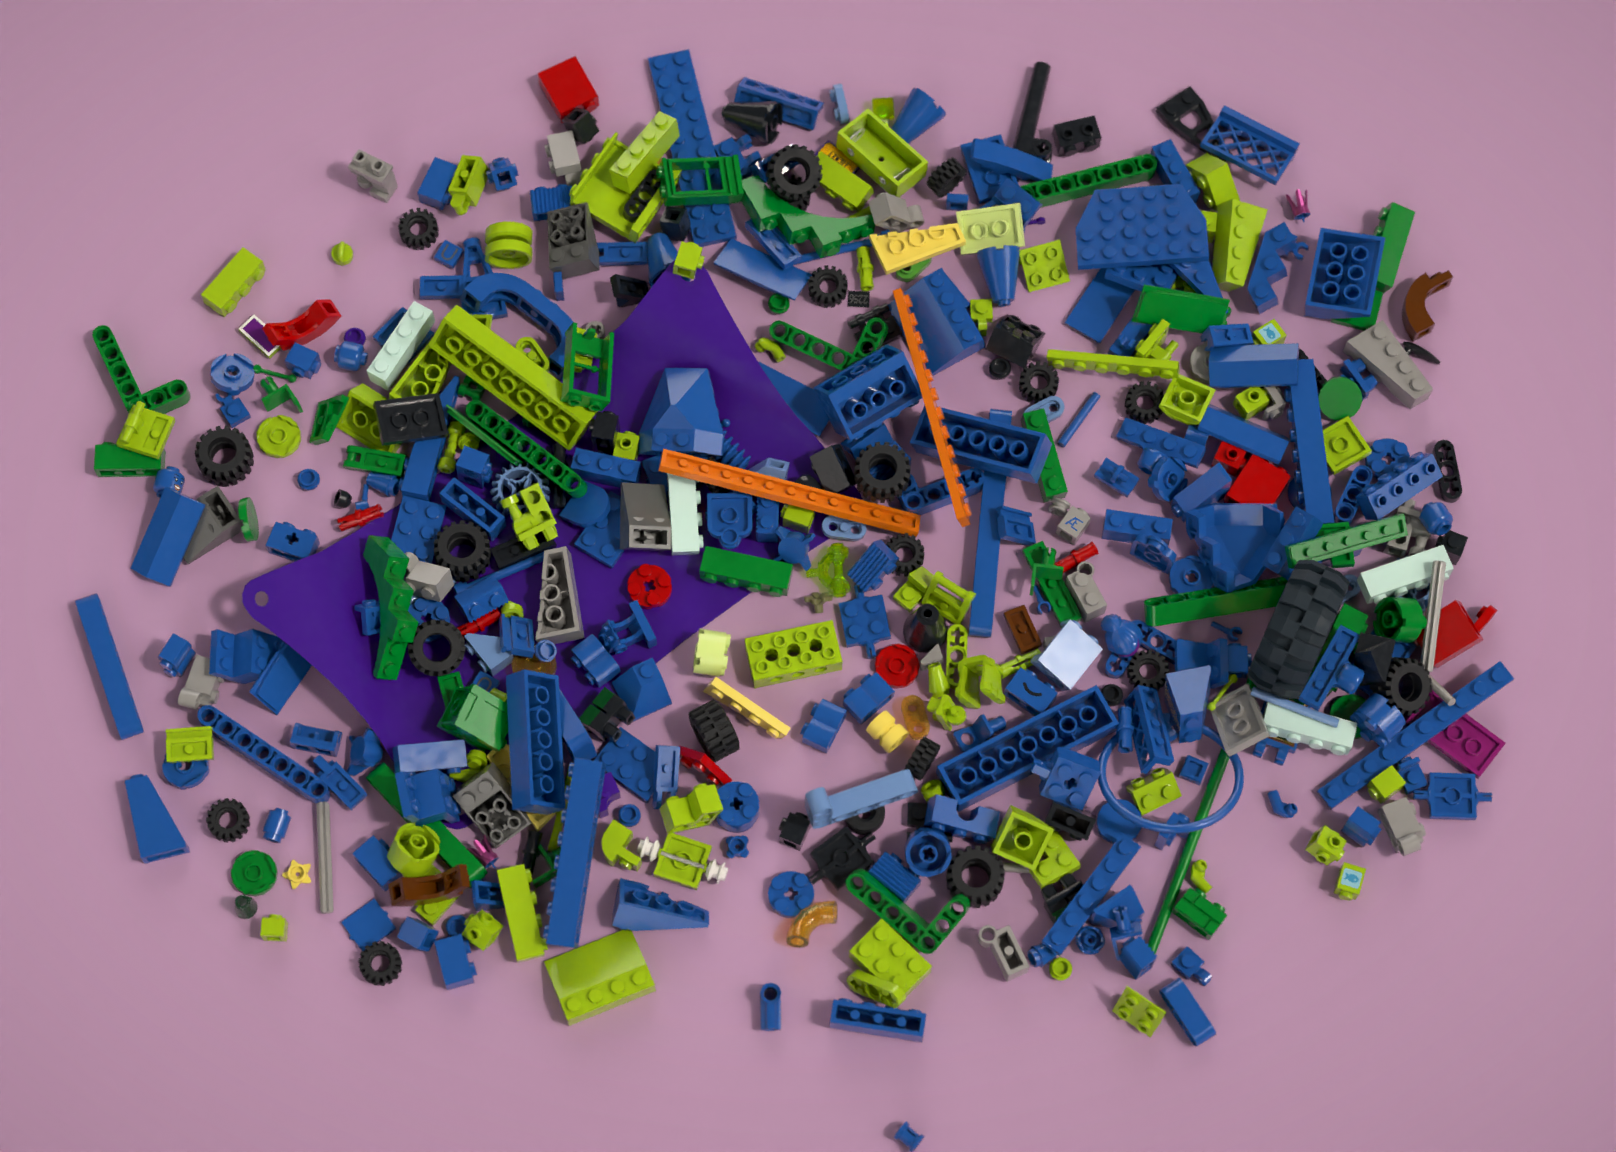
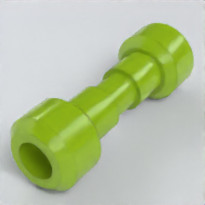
M459 421L450 422L447 429L449 434L448 446L445 449L444 456L439 458L437 468L443 473L450 474L455 471L456 461L454 458L458 439L466 431V427Z

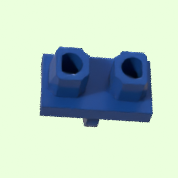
M1361 358L1353 361L1349 359L1343 361L1344 365L1340 368L1342 372L1340 376L1354 381L1362 392V401L1368 398L1369 393L1377 386L1378 381L1373 375H1369L1364 379L1360 375L1366 369L1365 363Z
M1107 457L1094 474L1095 478L1125 497L1130 495L1140 479L1124 469V466H1119Z

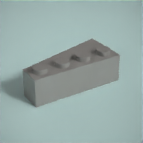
M1383 320L1346 342L1343 352L1355 360L1361 358L1365 363L1366 370L1374 375L1379 383L1382 382L1388 387L1389 391L1409 409L1429 399L1433 390L1432 386Z
M566 546L544 551L540 610L537 620L538 631L536 632L537 642L550 640L554 644L585 638L572 556Z

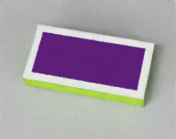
M254 314L239 328V331L271 359L281 347L280 345L273 346L268 341L266 334L262 330L266 324Z

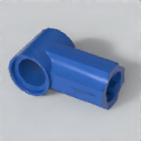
M766 983L761 988L760 1014L762 1031L781 1030V989L775 983ZM772 989L777 993V997L774 1000H767L764 997V992Z

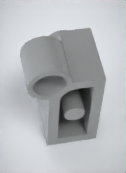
M572 130L547 135L548 144L545 145L547 158H552V161H549L551 174H556V177L564 175L566 185L568 186L578 185L581 181L582 170Z
M883 192L869 201L873 220L877 226L901 233L909 228H918L924 224L920 206L912 205L907 207L906 201L900 197Z
M406 552L405 555L409 558V563L404 580L414 590L413 595L441 602L454 586L450 568L419 561L416 555Z
M1087 561L1081 562L1077 566L1076 572L1067 575L1065 585L1084 622L1105 614L1107 603L1093 580L1094 566ZM1083 569L1088 570L1090 575L1080 573L1079 571Z
M196 655L186 685L179 694L178 705L197 710L198 707L212 706L217 703L219 698L218 689L220 683H224L225 679L209 674L210 658Z
M1407 797L1381 806L1378 815L1395 852H1400L1402 856H1406L1421 850V844L1424 841L1423 836L1426 835L1422 823H1418L1416 819V809L1413 803L1409 802Z
M990 925L981 928L978 941L983 947H991V951L1006 982L1028 973L1030 966L1010 925L999 930ZM990 932L993 934L994 939L986 941L982 938V934Z

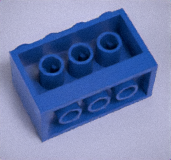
M888 344L813 387L835 432L849 440L861 438L864 432L880 427L884 420L898 416L901 410L917 405L919 400L923 398L919 383L904 352Z

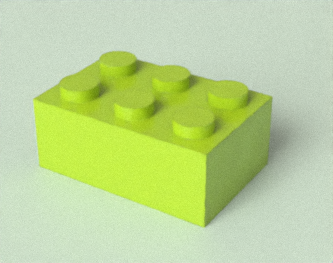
M882 918L849 951V958L864 972L898 985L902 988L906 997L932 970V965Z

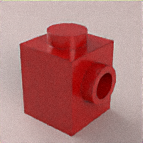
M1222 441L1211 466L1213 467L1220 462L1226 472L1235 477L1238 470L1242 471L1248 459L1244 458L1246 451Z

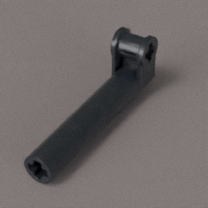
M1036 62L1012 148L1038 158L1042 157V160L1050 163L1052 160L1051 143L1046 139L1034 137L1051 67L1045 62Z

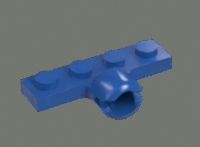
M1126 417L1117 434L1118 440L1143 449L1137 465L1141 471L1152 475V471L1161 457L1178 458L1184 464L1198 469L1206 452V447Z
M1340 624L1298 701L1319 711L1331 688L1337 687L1349 694L1356 692L1364 677V671L1350 664L1348 657L1359 640V634Z

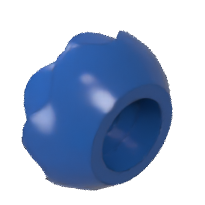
M1085 926L1077 933L1076 944L1081 952L1093 955L1100 952L1104 947L1105 938L1099 928Z

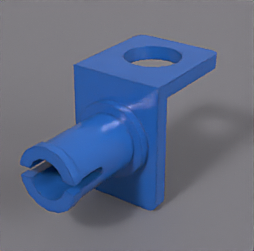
M982 714L972 726L955 731L953 737L961 752L964 753L989 740L993 733L1005 730L1006 721L1002 716L987 721L985 715ZM963 734H969L972 737L973 743L971 745L963 743L961 739Z
M1121 906L1122 915H1120L1119 907L1113 909L1117 926L1110 928V934L1117 961L1120 960L1116 940L1143 934L1140 922H1130L1127 906Z

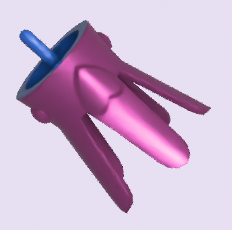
M1297 189V207L1288 194H1286V198L1292 208L1294 219H1302L1305 222L1304 218L1311 215L1308 209L1307 190L1305 191L1304 199L1301 191Z
M483 836L484 839L481 843L478 840H474L473 844L477 850L475 848H467V850L481 862L485 869L491 865L496 869L494 863L499 857L492 851L486 836Z

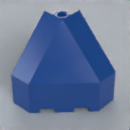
M1211 503L1185 511L1186 532L1190 540L1195 539L1199 547L1197 553L1204 567L1209 566L1213 574L1211 580L1214 586L1229 593L1255 584L1266 569L1261 564L1284 527V512L1277 509V504Z

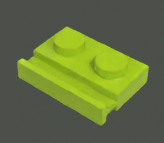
M212 726L165 729L167 763L214 760Z

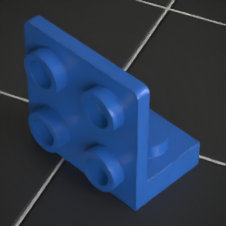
M1218 638L1210 643L1183 639L1175 640V672L1210 665V689H1215L1229 683L1227 639Z

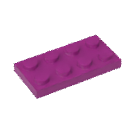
M1432 690L1428 695L1430 697L1429 701H1425L1426 706L1423 709H1419L1418 713H1412L1405 722V725L1408 727L1444 700ZM1465 714L1428 741V743L1467 772L1475 774L1477 779L1480 778L1506 744L1468 714Z

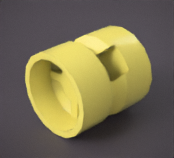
M885 710L868 725L866 732L874 740L879 739V745L887 753H891L901 745L909 735V732L901 724H895L896 719Z

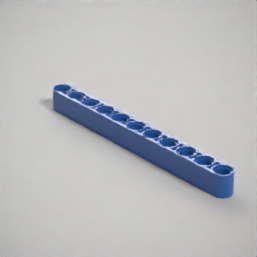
M990 409L989 420L1011 425L1012 411ZM984 470L985 479L982 488L973 592L976 593V596L971 603L969 636L991 638L1000 549L997 517L1000 516L996 508L1004 506L1006 476Z

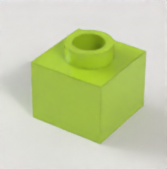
M270 914L268 918L262 917L260 934L264 941L287 942V920L278 914Z

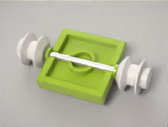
M675 833L667 835L663 848H660L658 840L654 843L649 842V837L647 836L645 840L641 839L637 849L641 859L644 855L649 856L650 862L656 859V857L659 858L653 873L655 877L694 890L698 889L703 873H706L707 881L715 878L717 884H719L720 880L725 881L729 869L725 867L726 862L721 866L717 865L716 859L712 860L709 865L707 864L712 850L711 845Z

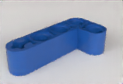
M971 468L960 473L961 476L958 477L959 484H963L966 496L963 499L982 491L985 479L982 470ZM911 474L908 483L910 487L906 491H902V496L898 498L903 511L923 515L952 504L946 479L919 488ZM936 494L939 496V498L936 500H932L928 497V495ZM916 502L919 506L912 508L908 503Z
M559 689L562 740L573 761L575 758L591 760L597 756L593 742Z

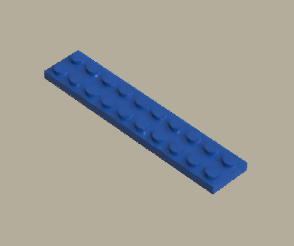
M689 49L649 57L648 64L660 111L677 119L680 136L670 147L672 159L716 157ZM704 169L681 171L678 181L680 191L708 190ZM708 169L711 189L722 190L719 169ZM729 204L684 205L691 223L690 231L693 242L698 244L699 247L728 242L730 239L737 240Z

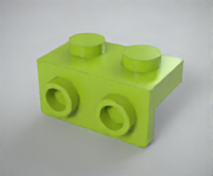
M1163 767L1152 770L1151 774L1144 778L1139 777L1132 780L1131 784L1126 786L1127 792L1132 795L1134 803L1142 816L1182 797L1173 772Z

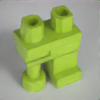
M538 483L518 492L528 510L524 514L521 513L516 505L519 502L516 493L500 501L503 508L509 509L513 519L512 528L518 541H522L528 551L540 546L535 534L541 531L546 541L558 537L555 527L557 523Z

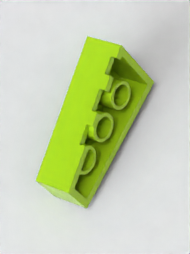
M1235 199L1218 205L1212 270L1220 290L1229 292L1244 286L1268 209Z
M428 343L389 393V399L439 393L452 363L430 348Z

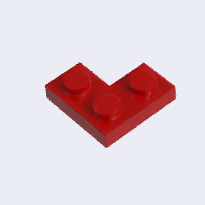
M680 746L679 762L688 769L694 767L697 771L706 774V780L712 785L715 784V786L718 784L723 786L732 781L705 753Z

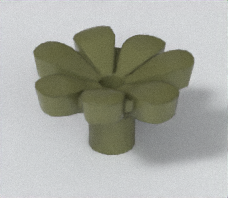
M819 592L811 593L812 596H804L805 602H810L814 605V613H823V604L833 600V595H829L828 592L820 595Z

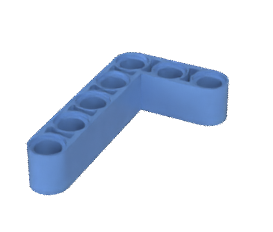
M910 769L830 796H827L824 787L813 789L805 794V809L812 828L818 829L908 798L916 794L918 789Z

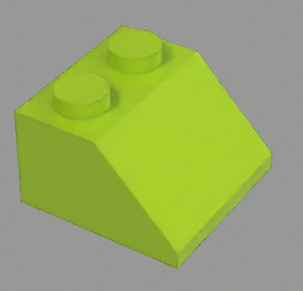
M1010 805L996 833V838L991 844L992 852L1035 871L1054 828L1034 815Z

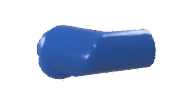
M1278 790L1267 793L1274 813L1285 818H1292L1298 812L1297 806L1294 803L1287 804L1281 801Z

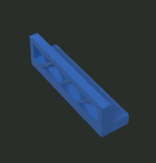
M746 77L738 84L734 102H779L783 106V121L811 130L815 129L818 115L824 106V102Z
M1137 685L1124 700V704L1126 707L1132 708V725L1134 726L1132 738L1140 771L1147 774L1156 763L1170 766L1174 762V757L1157 689Z

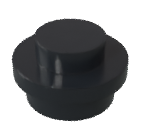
M996 358L990 363L989 372L996 379H1004L1009 376L1011 365L1004 358Z
M1108 684L1101 690L1109 706H1116L1122 701L1123 692L1119 686Z

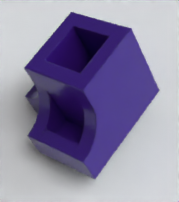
M611 772L606 773L604 777L599 810L600 819L608 816L609 805L621 798L619 788Z

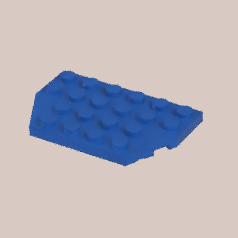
M1182 184L1095 190L1076 227L1078 270L1209 261L1206 218Z

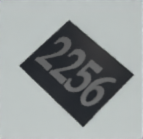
M848 291L847 306L869 308L870 292Z

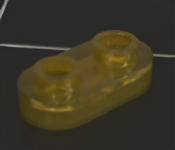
M916 695L905 697L901 703V712L906 730L912 739L922 740L924 736H928L930 730L924 703ZM913 705L916 707V710L910 711L908 707ZM919 726L922 728V731L916 732L914 728Z

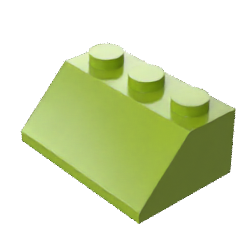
M364 383L349 390L347 395L349 401L336 427L371 449L396 453L402 443L382 446L373 407L374 401L389 399Z

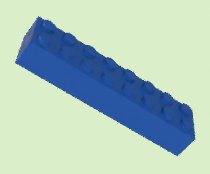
M1095 685L938 765L936 775L942 782L949 798L958 800L957 812H960L1034 774L1030 768L1034 758L1047 762V760L1052 759L1057 747H1064L1077 752L1116 732L1119 722L1098 686Z
M575 758L574 763H570L568 776L572 777L571 786H567L565 791V799L568 800L567 809H563L561 822L565 823L564 831L559 832L558 846H561L560 855H556L554 869L558 870L557 877L552 878L550 892H554L553 901H549L547 907V915H550V922L548 925L545 924L543 938L547 939L546 944L571 948L579 947L606 764L603 762Z

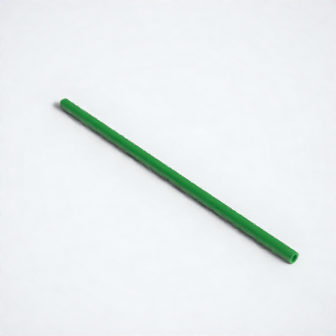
M1248 678L1246 684H1249L1251 688L1256 687ZM1222 748L1193 822L1208 817L1229 761L1228 755ZM1203 829L1189 832L1147 943L1155 955Z

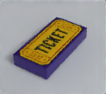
M829 140L815 154L816 157L820 151L853 174H856L860 169Z

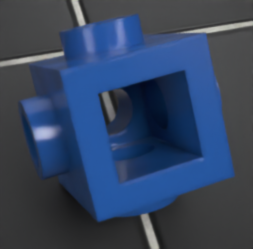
M499 157L494 159L492 163H488L490 171H486L489 184L493 183L497 191L507 190L517 185L516 176H519L515 163L511 164L509 158Z

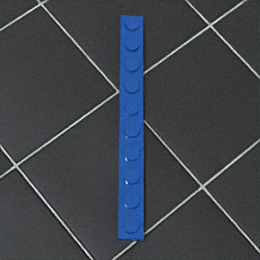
M1499 661L1452 695L1456 699L1454 705L1449 706L1445 701L1441 702L1399 732L1385 747L1379 746L1320 788L1317 793L1332 810L1366 786L1370 780L1388 767L1397 764L1400 760L1511 683L1514 677L1503 663Z

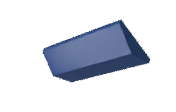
M1299 343L1214 347L1210 350L1209 386L1211 388L1297 386Z
M1211 404L1207 407L1197 429L1278 465L1290 442V438Z
M165 487L131 565V569L149 579L171 586L206 505L169 487Z

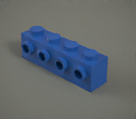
M1417 452L1410 456L1411 460L1395 466L1393 472L1380 476L1375 484L1362 488V492L1355 496L1365 519H1381L1442 478L1443 475L1433 453L1423 454L1422 452Z
M845 998L833 1000L830 1028L922 1042L926 1014L920 1010L908 1009V1011L899 1010L898 1007H879L870 1002H862V1004L853 1003L852 1000Z

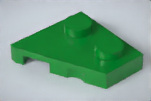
M341 394L318 402L310 443L320 445L329 442L349 401V397Z

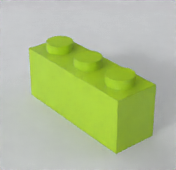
M820 151L817 155L820 159L819 165H822L823 168L821 170L823 175L819 182L820 186L826 189L825 193L831 198L836 199L838 197L842 200V205L848 210L853 211L855 209L860 211L874 193L872 186Z
M242 247L203 291L201 296L204 303L223 317L228 313H232L239 300L249 294L253 284L263 278L266 271L263 261Z

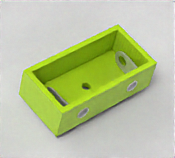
M869 109L865 110L837 133L836 147L891 195L902 196L926 176L928 161Z

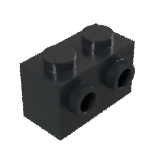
M1095 115L1053 125L1052 136L1059 156H1072L1077 152L1085 150L1090 152L1100 147L1102 137Z
M603 411V413L597 412L595 419H591L589 431L591 432L594 452L613 455L617 434L621 432L619 415L611 411Z
M840 444L831 445L810 456L811 467L818 474L822 490L840 494L857 485L854 480L855 475Z
M1054 800L1045 818V823L1054 828L1055 831H1066L1070 833V837L1082 841V839L1088 841L1096 822V815Z

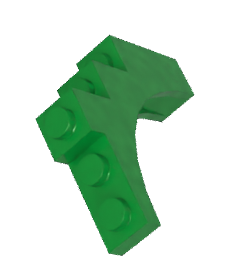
M759 175L742 180L744 195L741 202L757 230L762 232L779 226L789 245L802 243L809 239L820 258L839 253L843 243L847 244L852 240L874 234L876 225L872 214L855 218H832L815 215L798 209L779 198L765 185Z
M369 535L363 556L369 563L375 577L380 602L381 621L378 654L373 675L379 679L397 680L408 642L413 643L418 626V621L408 612L414 592L404 580L409 558L389 537Z

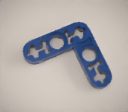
M1141 620L1132 621L1142 631L1139 648L1141 646L1147 650H1152L1154 654L1157 651L1160 657L1163 655L1166 661L1175 664V657L1172 656V651H1175V639L1152 626L1146 625ZM1147 632H1150V634L1148 635L1147 641L1145 642V641H1144V638H1145L1144 635H1146ZM1153 637H1159L1162 639L1163 645L1161 647H1154L1150 640ZM1169 643V649H1167L1166 653L1163 652L1166 644ZM1112 652L1105 665L1106 675L1112 679L1120 678L1125 673L1135 654L1123 657ZM1119 657L1122 660L1119 670L1113 672L1111 671V665L1114 666Z

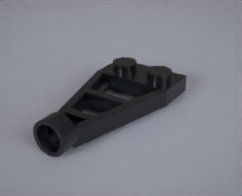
M1191 86L1157 107V114L1168 127L1205 154L1208 153L1227 162V160L1200 147L1202 141L1196 135L1205 129L1209 131L1214 122L1204 101ZM1194 111L1198 114L1201 124L1194 129H1190L1181 122V119ZM1218 139L1209 142L1214 146L1220 145Z

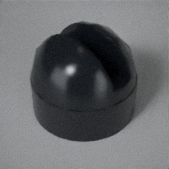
M339 489L334 498V506L339 508L349 507L352 500L350 493Z

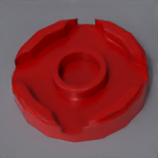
M892 644V646L883 648L876 657L875 672L891 688H905L912 684L918 676L920 664L914 650L906 645Z

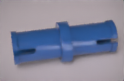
M1124 706L1117 710L1119 725L1116 727V733L1118 734V751L1126 754L1129 751H1133L1132 734H1134V726L1132 725V708Z

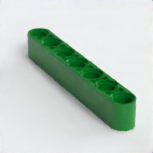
M1143 154L1020 187L1042 203L1040 208L1093 195L1095 190L1116 189L1148 181L1154 177L1157 160L1151 154ZM1147 165L1151 169H1144L1142 166ZM1122 171H1129L1131 174H1124ZM1102 176H1108L1110 179L1105 180ZM1082 181H1087V182H1089L1090 184H1089V185H1084V184H1082L1081 182H1082ZM1066 186L1069 190H1063L1060 187ZM1045 191L1049 193V195H1042L1040 192Z
M472 400L467 404L465 411L470 419L532 467H535L549 480L574 498H580L586 494L587 483L548 451L483 402ZM482 409L481 413L475 416L476 411ZM498 421L497 425L491 428L492 423ZM514 433L513 437L507 440L508 435ZM530 445L529 450L523 452L524 447ZM546 457L545 462L539 465V461ZM562 469L561 475L555 477L556 472ZM579 482L575 489H571L573 483Z
M1283 577L1258 580L1253 585L1229 593L1215 587L1149 598L1144 601L1145 623L1148 626H1162L1276 607L1288 580Z
M382 762L365 778L407 823H412L403 817L395 773ZM440 820L425 825L434 830L440 839L438 856L450 868L458 864L467 865L470 889L472 888L471 881H480L488 874L484 866Z

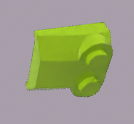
M1179 374V378H1172L1159 408L1172 419L1187 425H1199L1216 389Z

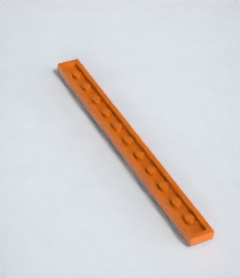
M899 288L893 290V294L956 518L960 525L965 527L971 525L969 516L972 515L969 504L965 503L963 499L966 496L963 484H959L958 477L961 476L958 465L954 464L952 460L955 457L952 445H948L947 442L950 435L946 425L943 426L941 421L944 419L943 411L940 406L937 407L936 401L939 400L936 388L931 386V382L934 379L931 370L926 368L925 363L928 362L926 352L921 350L920 344H923L920 332H916L915 326L918 325L914 312L911 313L909 308L913 306L909 294L905 295L902 289Z
M664 448L661 454L658 470L661 472L901 534L908 533L909 536L914 535L917 537L919 533L921 515Z

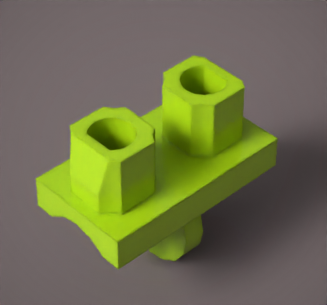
M943 694L941 699L931 697L927 705L928 712L933 713V720L940 722L943 728L948 731L952 730V725L962 724L967 716L964 708L955 705L950 695Z

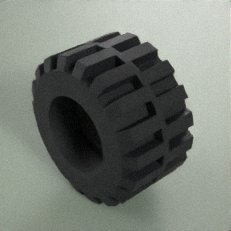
M798 144L788 145L777 151L768 162V170L766 171V176H768L767 183L771 185V191L773 193L776 192L779 198H786V201H799L808 197L818 188L819 182L822 179L823 174H821V170L823 168L822 165H819V157L814 156L815 152L813 150L809 151L806 146L799 147ZM796 161L804 167L806 178L802 184L792 185L785 180L782 169L786 162Z
M225 425L224 429L216 426V430H207L208 434L206 436L202 434L200 437L201 442L196 443V462L202 475L210 483L213 481L217 486L223 483L224 487L229 486V483L236 485L238 484L237 480L241 479L243 481L246 479L245 474H250L252 471L250 466L254 465L253 451L243 432L240 433L235 427L231 430L230 426ZM230 448L236 451L235 457L228 463L218 464L213 462L215 454L222 449Z
M875 442L874 447L871 444L866 446V451L862 449L855 462L854 480L858 491H863L865 498L870 496L873 502H876V499H880V503H885V499H889V502L894 501L895 496L899 498L902 496V491H906L910 480L911 466L909 465L908 456L905 457L903 449L898 451V446L894 444L891 447L889 442H884V445H880V442ZM884 464L890 466L895 471V475L888 480H878L869 471L876 465Z
M460 520V524H456L455 521L451 522V526L445 525L442 528L443 533L439 531L436 535L437 539L434 540L436 564L450 568L451 575L455 576L456 582H460L461 579L469 582V578L472 577L475 580L479 578L478 574L481 573L483 575L486 572L485 567L490 565L491 549L488 536L485 531L482 532V527L479 525L475 527L474 522L469 521L468 524H465V520ZM458 545H469L475 549L466 558H456L450 554L452 549Z
M434 619L424 622L417 627L413 643L408 642L410 660L415 668L426 675L443 676L449 674L460 665L464 658V637L459 629L445 620ZM435 634L444 636L450 644L448 656L444 660L437 662L429 660L423 652L425 640Z
M1394 657L1391 658L1386 682L1369 686L1373 693L1388 699L1386 702L1388 706L1392 708L1395 705L1402 715H1412V713L1416 714L1419 712V709H1423L1426 706L1425 701H1429L1430 697L1428 695L1429 692H1432V688H1430L1432 680L1428 678L1430 673L1428 669H1424L1425 665L1423 663H1419L1416 659ZM1402 677L1403 689L1401 694H1399L1398 686Z
M713 699L689 712V721L704 752L713 762H717L740 750L739 739L734 727L717 701Z
M976 845L975 849H971V846L965 848V851L959 850L957 855L951 858L946 874V886L950 890L951 897L962 894L969 899L970 906L975 905V908H980L983 904L987 906L990 904V901L994 902L998 894L1001 893L1005 879V869L1002 868V861L997 859L998 855L989 853L990 849L986 847L985 850H981L980 846ZM968 867H980L988 874L989 881L982 887L974 888L963 881L962 872Z

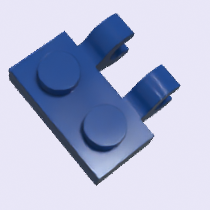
M749 134L741 136L736 142L731 137L714 145L715 153L718 157L738 155L742 179L751 176L752 172L749 167L762 159L758 151L751 153L744 159L741 152L753 146Z

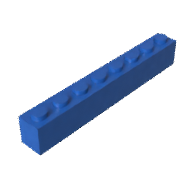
M1314 359L1299 360L1298 385L1287 386V389H1284L1285 402H1289L1287 421L1291 422L1292 429L1289 430L1290 442H1294L1295 449L1292 450V461L1297 465V470L1294 471L1295 483H1299L1300 491H1297V502L1302 505V510L1313 515L1324 524L1334 523Z

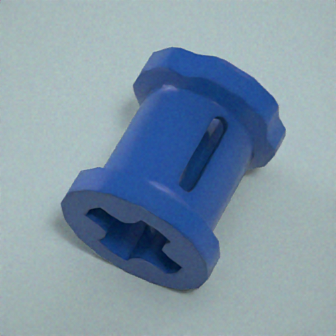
M906 1121L893 1138L902 1141L909 1147V1151L913 1152L925 1136L916 1133L909 1127V1123Z

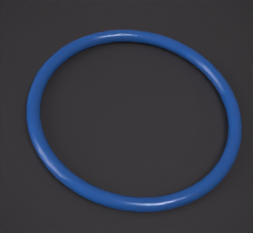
M1204 725L1202 734L1215 741L1225 751L1219 733ZM1117 733L1107 742L1099 757L1101 773L1098 777V783L1109 805L1131 823L1156 832L1187 833L1204 829L1217 823L1235 807L1244 786V771L1240 758L1236 753L1229 757L1235 773L1234 788L1230 798L1218 811L1202 820L1191 823H1159L1147 820L1129 811L1116 799L1109 788L1106 767L1111 752L1118 745Z

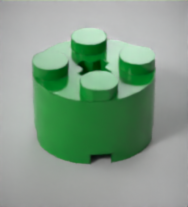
M1386 597L1379 601L1375 607L1374 613H1377L1376 621L1373 620V627L1377 636L1391 638L1398 643H1412L1419 637L1422 629L1427 625V619L1423 616L1422 608L1415 598Z

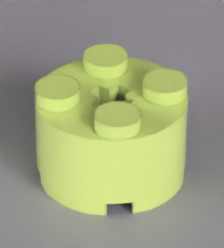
M699 628L697 636L699 639L694 654L693 673L720 677V675L724 676L728 662V656L724 654L727 655L731 635L726 634V632Z

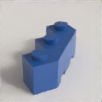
M1285 222L1265 232L1247 288L1249 297L1259 314L1279 304L1271 285L1288 276L1280 256L1297 248L1295 239Z

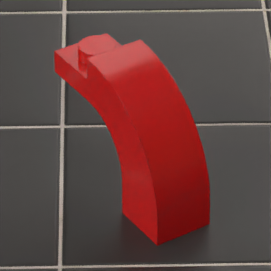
M331 299L316 300L299 317L288 322L266 323L262 330L273 346L280 345L283 351L291 350L295 342L303 346L321 336L342 316Z

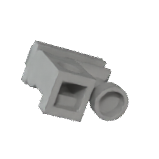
M360 149L356 152L348 168L357 175L359 186L362 188H370L372 186L369 191L370 195L388 203L398 187L394 172L392 171L393 166Z
M1409 499L1403 503L1395 513V515L1399 513L1405 515L1408 536L1387 541L1383 553L1403 559L1410 536L1416 538V544L1410 548L1408 557L1426 551L1424 549L1426 542L1432 534L1428 533L1420 522L1421 512L1414 510L1416 503L1414 500Z

